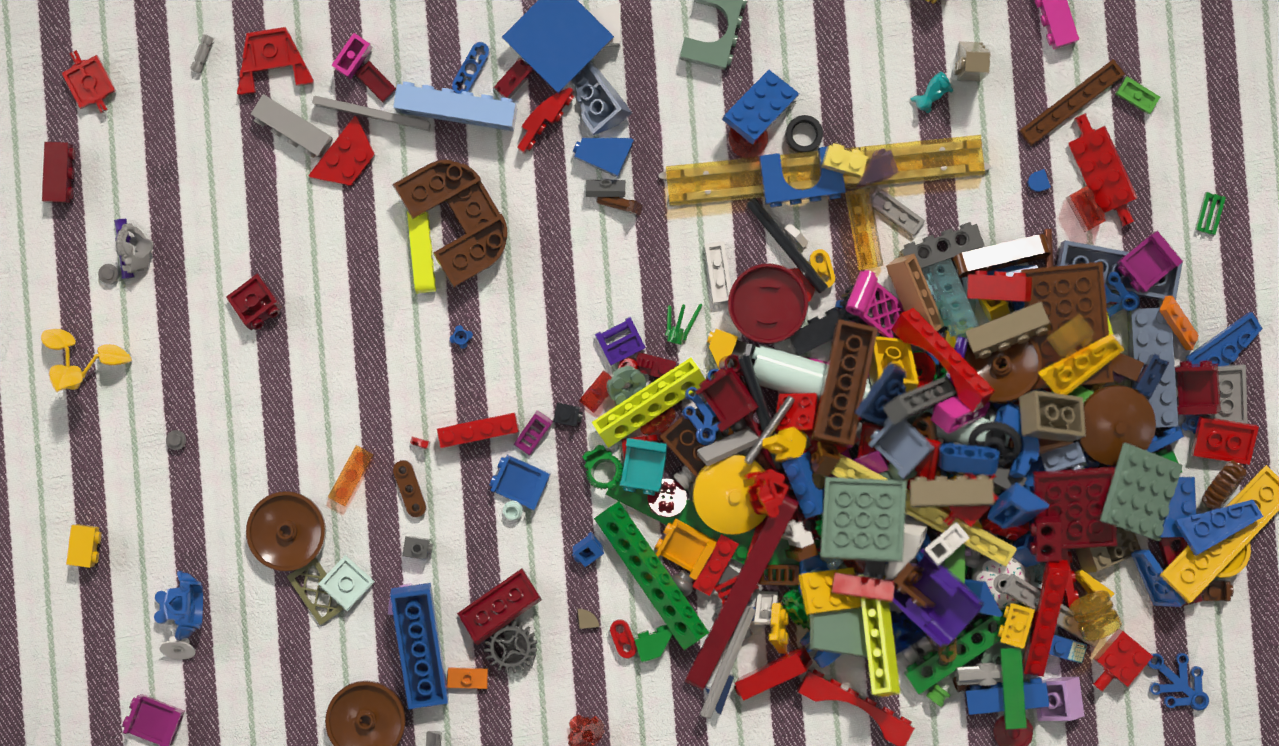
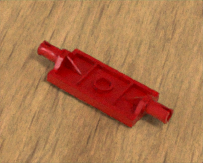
M1086 113L1074 118L1081 131V137L1068 144L1100 215L1113 209L1114 211L1116 210L1122 226L1134 222L1127 205L1128 202L1138 197L1106 126L1097 130L1092 129Z

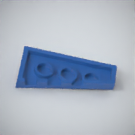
M1248 312L1185 358L1187 361H1192V364H1200V361L1210 360L1212 364L1218 363V366H1228L1237 359L1238 354L1251 343L1263 328L1254 314Z

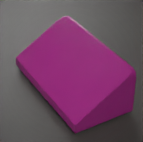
M879 451L853 460L877 474L890 470L886 457Z

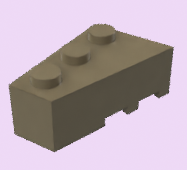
M959 41L958 61L954 66V75H957V80L981 82L990 73V51L985 48L986 46L983 45V42Z

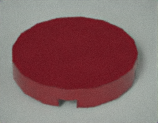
M1003 714L994 724V739L999 746H1028L1033 738V726L1029 719L1026 718V728L1006 729Z

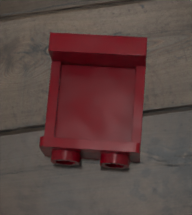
M1210 360L1200 361V364H1192V361H1182L1180 365L1175 366L1179 405L1177 406L1178 415L1219 413L1221 411L1218 363L1212 364Z
M732 367L727 370L721 368L713 374L715 376L714 379L710 381L707 378L699 384L700 388L695 391L697 395L701 393L721 421L717 425L721 432L758 408V405Z

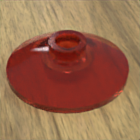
M673 408L667 409L641 426L640 431L644 435L665 432L676 417L675 410Z

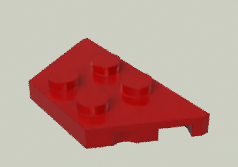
M356 116L352 118L310 172L309 177L352 186L371 162L375 153Z

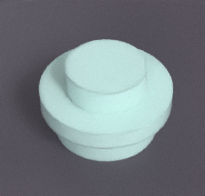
M508 501L503 507V514L509 520H517L523 513V508L517 501Z

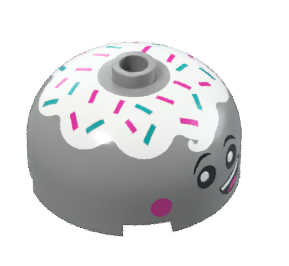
M982 555L977 568H971L970 580L985 581L1000 610L1006 609V606H1010L1011 603L1020 604V602L1002 592L1006 584L1004 582L1000 586L1002 580L1007 581L1010 575L1014 574L1031 585V575L1028 567L1026 568L1014 557L1011 558L1005 567Z

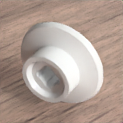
M171 636L169 641L164 642L159 648L162 654L174 659H189L195 655V649L189 644L188 638L177 641L175 636Z

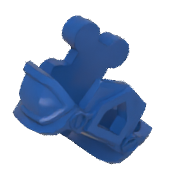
M178 571L177 576L180 581V588H169L167 592L158 591L155 594V601L160 604V610L155 613L154 620L159 624L166 623L168 619L174 620L175 624L178 625L175 638L177 641H181L190 637L193 632H196V629L202 627L203 586L191 574Z

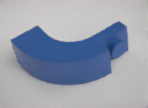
M1009 405L998 408L994 421L1012 426L1020 435L1021 450L1016 459L1013 460L1009 476L1019 478L1027 474L1030 468L1029 463L1038 460L1039 439L1022 436L1021 412Z

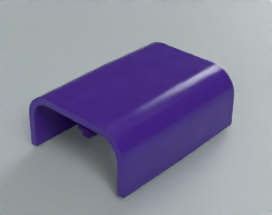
M922 549L920 552L924 556L918 564L924 568L923 576L913 585L932 600L936 606L934 608H925L923 606L920 608L912 601V596L908 593L906 595L897 588L894 589L893 602L937 644L946 647L956 639L984 606V602L942 563L937 564L928 552Z

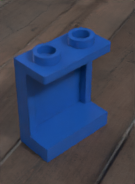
M508 454L505 458L501 457L497 466L500 471L497 476L493 475L489 484L492 487L491 492L500 494L527 506L529 509L535 510L551 473Z

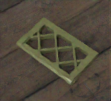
M315 558L305 567L297 569L288 575L287 578L319 625H322L344 610L341 605L331 607V596L328 606L317 604L319 593H328L320 590L319 585L317 590L306 588L308 576L319 578V584L321 579L327 575L317 558ZM314 565L320 576L308 574L309 568ZM299 575L305 576L303 587L296 580V577ZM305 590L316 592L315 603L311 602ZM316 607L328 608L327 614L322 617Z

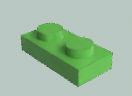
M1125 77L1115 93L1148 115L1151 114L1160 99L1159 95L1129 77Z

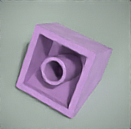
M1079 677L1045 679L1047 681L1050 705L1049 707L1036 708L1038 721H1072L1084 717Z

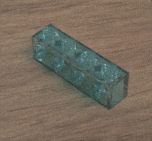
M951 258L929 265L926 278L929 285L933 284L935 291H933L936 302L940 301L942 308H940L943 319L948 320L949 325L947 328L950 336H954L956 341L958 337L967 338L965 331L978 327L979 324Z

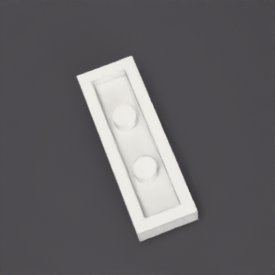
M725 242L705 244L713 303L728 301L731 282Z

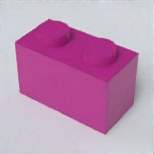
M353 33L333 62L332 67L351 80L372 50V45Z

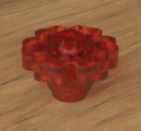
M581 715L574 716L569 722L570 734L567 737L569 739L568 745L594 746L595 742L602 738L605 732L603 729L605 724L597 716L591 719Z

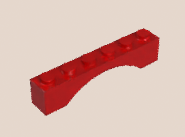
M911 308L901 313L891 330L904 343L921 347L939 360L950 375L959 400L972 413L984 407L995 392L989 383L975 371L918 311Z
M1067 560L1046 561L1037 615L1022 659L1024 674L1044 677L1070 572Z
M809 669L807 670L797 689L798 693L815 702L838 700L858 706L876 721L887 741L896 746H906L915 729L911 725V720L903 716L899 719L893 715L894 711L885 706L883 709L877 707V702L868 697L865 700L858 696L859 692L852 688L848 690L842 688V683L833 678L830 681L823 678L825 674L816 669L813 672Z

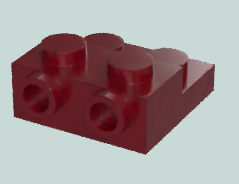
M258 273L226 296L244 325L251 331L263 327L264 321L269 317H276L282 308L278 299Z

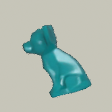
M940 71L930 80L924 95L913 96L910 100L916 103L918 109L929 113L932 102L939 100L946 92L952 93L953 89L946 75Z

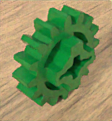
M789 591L783 596L782 600L786 613L790 615L794 623L797 625L801 624L804 629L810 630V615L806 614L803 596L800 595L799 591Z

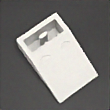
M905 515L903 562L889 561L888 564L886 563L884 571L885 580H892L917 554L925 539L928 528L927 524L909 515Z

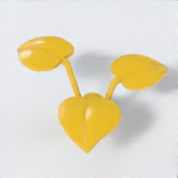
M48 329L43 331L41 335V341L46 347L53 350L64 348L66 352V366L55 365L49 370L50 382L56 392L66 388L71 390L78 389L86 373L98 358L102 364L121 365L132 361L131 356L121 347L105 344L98 347V354L94 355L82 372L78 366H70L69 347L75 345V338L72 334L61 329Z

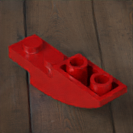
M569 87L562 90L559 94L552 95L528 116L521 126L527 133L517 147L519 151L525 154L527 150L529 152L532 150L536 143L534 141L537 134L541 135L547 126L544 124L546 121L551 125L555 121L557 123L560 121L564 114L562 112L565 105L569 106L575 97L572 95L574 93L572 88Z

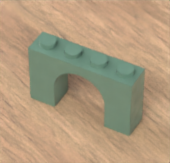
M694 0L695 3L719 9L727 19L728 29L722 38L714 42H703L684 37L680 59L725 71L726 65L731 66L733 55L730 54L731 46H736L738 36L734 34L736 27L740 28L743 17L739 16L741 8L745 9L747 0Z

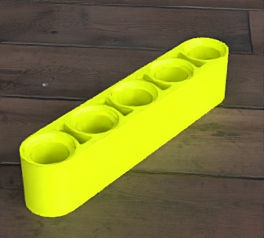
M407 211L416 294L436 292L429 213L427 211L412 219Z

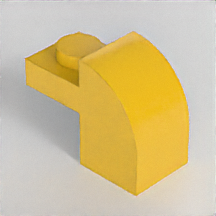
M791 427L778 431V435L764 438L762 446L769 449L771 453L776 454L775 461H787L800 457L803 454L807 434Z

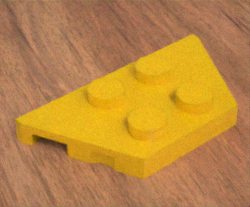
M772 603V634L769 635V640L779 654H787L788 633H786V625L789 623V615L781 603Z

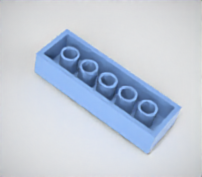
M403 82L402 85L397 84L393 106L397 113L514 131L518 108L513 99L502 97L501 100H495L493 96L481 94V97H476L473 95L474 93L467 91L457 94L452 89L442 88V91H439L429 85H422V88L410 82Z

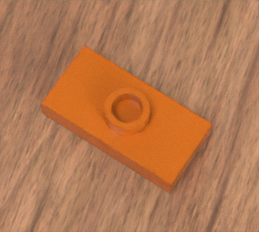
M448 667L447 688L487 689L488 668Z

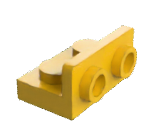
M1014 603L1006 606L1003 616L1007 618L1005 626H1000L998 637H1001L1000 642L1024 649L1035 610Z

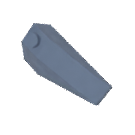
M592 61L572 79V84L575 85L578 95L576 98L581 106L582 119L593 135L618 126L632 114L622 97Z

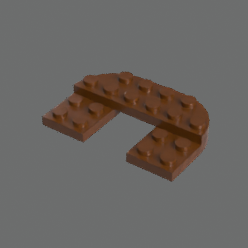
M439 160L420 168L395 182L392 186L412 219L445 201L449 205L465 235L433 252V255L454 288L496 263L506 245L507 225L503 215L500 214L482 184V179L471 167L452 160Z

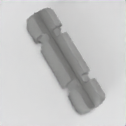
M204 34L201 38L202 43L199 44L196 51L195 62H192L190 67L194 72L201 73L203 69L202 64L205 63L210 50L209 46L213 43V38L209 35Z

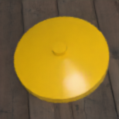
M734 454L712 465H705L699 472L693 487V502L698 515L710 528L724 534L747 532L758 526L767 515H757L754 513L749 502L750 497L747 490H749L748 486L753 485L755 481L753 478L745 479L744 477L747 473L764 472L765 470L754 460L751 465L745 463L744 459L746 456Z

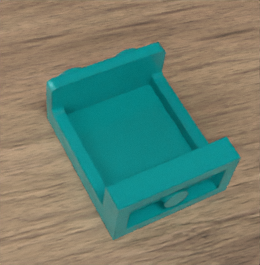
M627 438V449L620 486L624 487V491L635 492L636 489L644 490L643 494L655 495V492L660 493L668 445Z

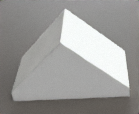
M758 592L755 624L771 625L772 603H778V592Z

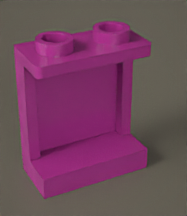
M1155 231L1121 258L1117 264L1122 275L1128 276L1131 279L1132 287L1137 292L1145 293L1173 268L1178 267L1183 260L1159 231Z
M143 694L138 695L136 698L133 697L129 706L132 709L130 715L125 717L122 727H124L123 733H130L160 746H172L185 710Z

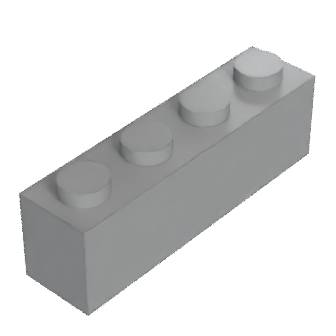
M264 94L251 112V115L255 117L253 121L263 127L267 124L272 128L270 131L278 137H281L283 134L289 138L287 140L288 143L296 148L298 145L305 148L304 153L312 158L315 155L321 158L333 139L327 133Z

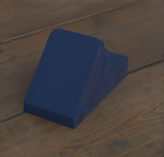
M729 674L715 707L716 712L720 715L734 679L733 674ZM705 686L707 693H709L710 687Z

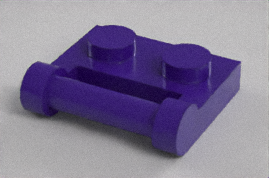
M631 317L626 318L624 322L602 333L598 332L595 334L610 365L646 348ZM628 328L630 329V334L609 345L606 344V339Z

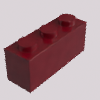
M44 142L43 202L70 204L71 199H73L74 189L71 187V179H74L75 170L72 167V160L75 159V148L68 142Z

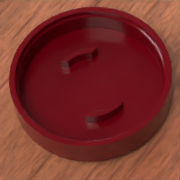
M766 263L747 269L735 280L729 293L728 309L732 322L745 337L758 343L775 344L791 338L802 327L808 313V295L802 281L794 272L781 265Z

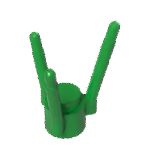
M702 304L698 305L685 331L680 328L685 305L681 306L676 327L672 326V330L671 305L668 306L667 329L665 333L668 336L667 341L682 345L683 340H687L688 333L703 306Z

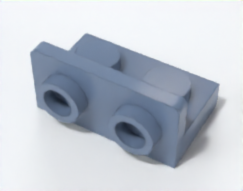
M1079 442L1040 454L1046 471L1084 469V466H1087Z

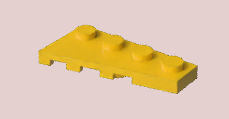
M1110 334L1038 373L1055 394L1068 395L1125 349L1113 334Z

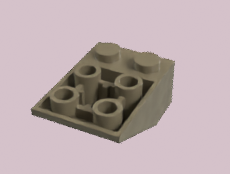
M1117 527V546L1075 549L1080 566L1086 573L1098 572L1132 557L1131 553L1135 550H1141L1136 534Z

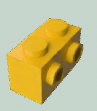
M79 524L71 525L66 565L90 568L94 567L95 563L97 564L99 559L97 544H100L102 536L101 532H99L100 527Z

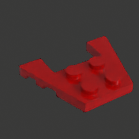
M286 27L246 33L237 95L256 93L253 72L293 66L296 86L314 83V79Z

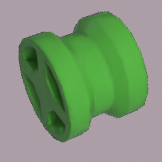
M934 684L933 690L928 692L926 696L942 708L944 701L950 698L951 694L938 684Z

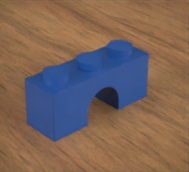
M810 451L803 453L800 457L782 463L805 519L821 514L824 511L825 488L819 490L813 483V471L811 470L812 456Z

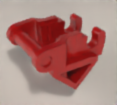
M772 469L764 472L747 473L744 476L745 479L753 478L755 481L753 485L748 486L749 490H747L750 497L749 502L754 513L757 515L767 514L769 517L778 516V506L782 504L789 487L783 484L785 476Z

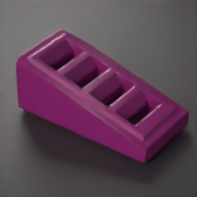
M537 410L513 445L530 456L551 426L553 420ZM535 419L543 423L545 427L536 422ZM531 425L540 430L541 433L539 434L534 429H532ZM526 432L536 437V440L526 435ZM521 439H525L526 441L531 443L532 446L529 447L524 442H522Z

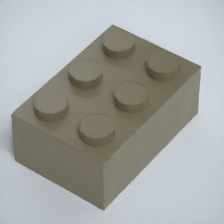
M1032 391L1019 397L1022 436L1072 442L1086 437L1083 397Z

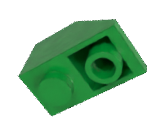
M667 625L657 627V631L649 633V630L637 633L638 637L634 640L641 662L661 657L672 636V632Z

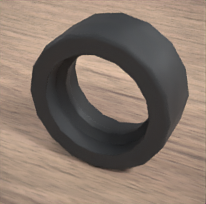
M797 116L791 120L786 128V142L797 153H811L822 142L823 128L819 121L812 116ZM808 123L813 126L816 132L813 143L801 146L794 141L793 129L798 124Z

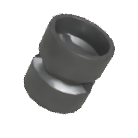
M920 629L912 633L910 639L904 638L897 643L898 648L910 665L918 661L920 655L925 656L934 650Z

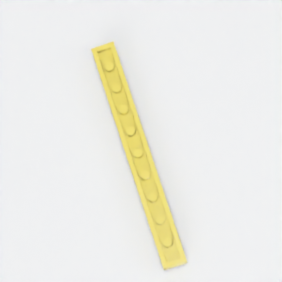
M840 453V461L831 472V474L839 478L888 480ZM906 491V514L942 533L957 522L970 537L963 543L964 545L1005 567L1008 565L1016 552V547L975 525L969 527L963 520L958 518L948 526L947 523L951 518L946 523L943 520L950 512L941 507H911V491Z

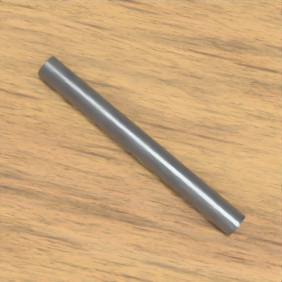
M791 396L787 397L744 459L745 463L751 465L763 447V439L771 436L794 403V398Z

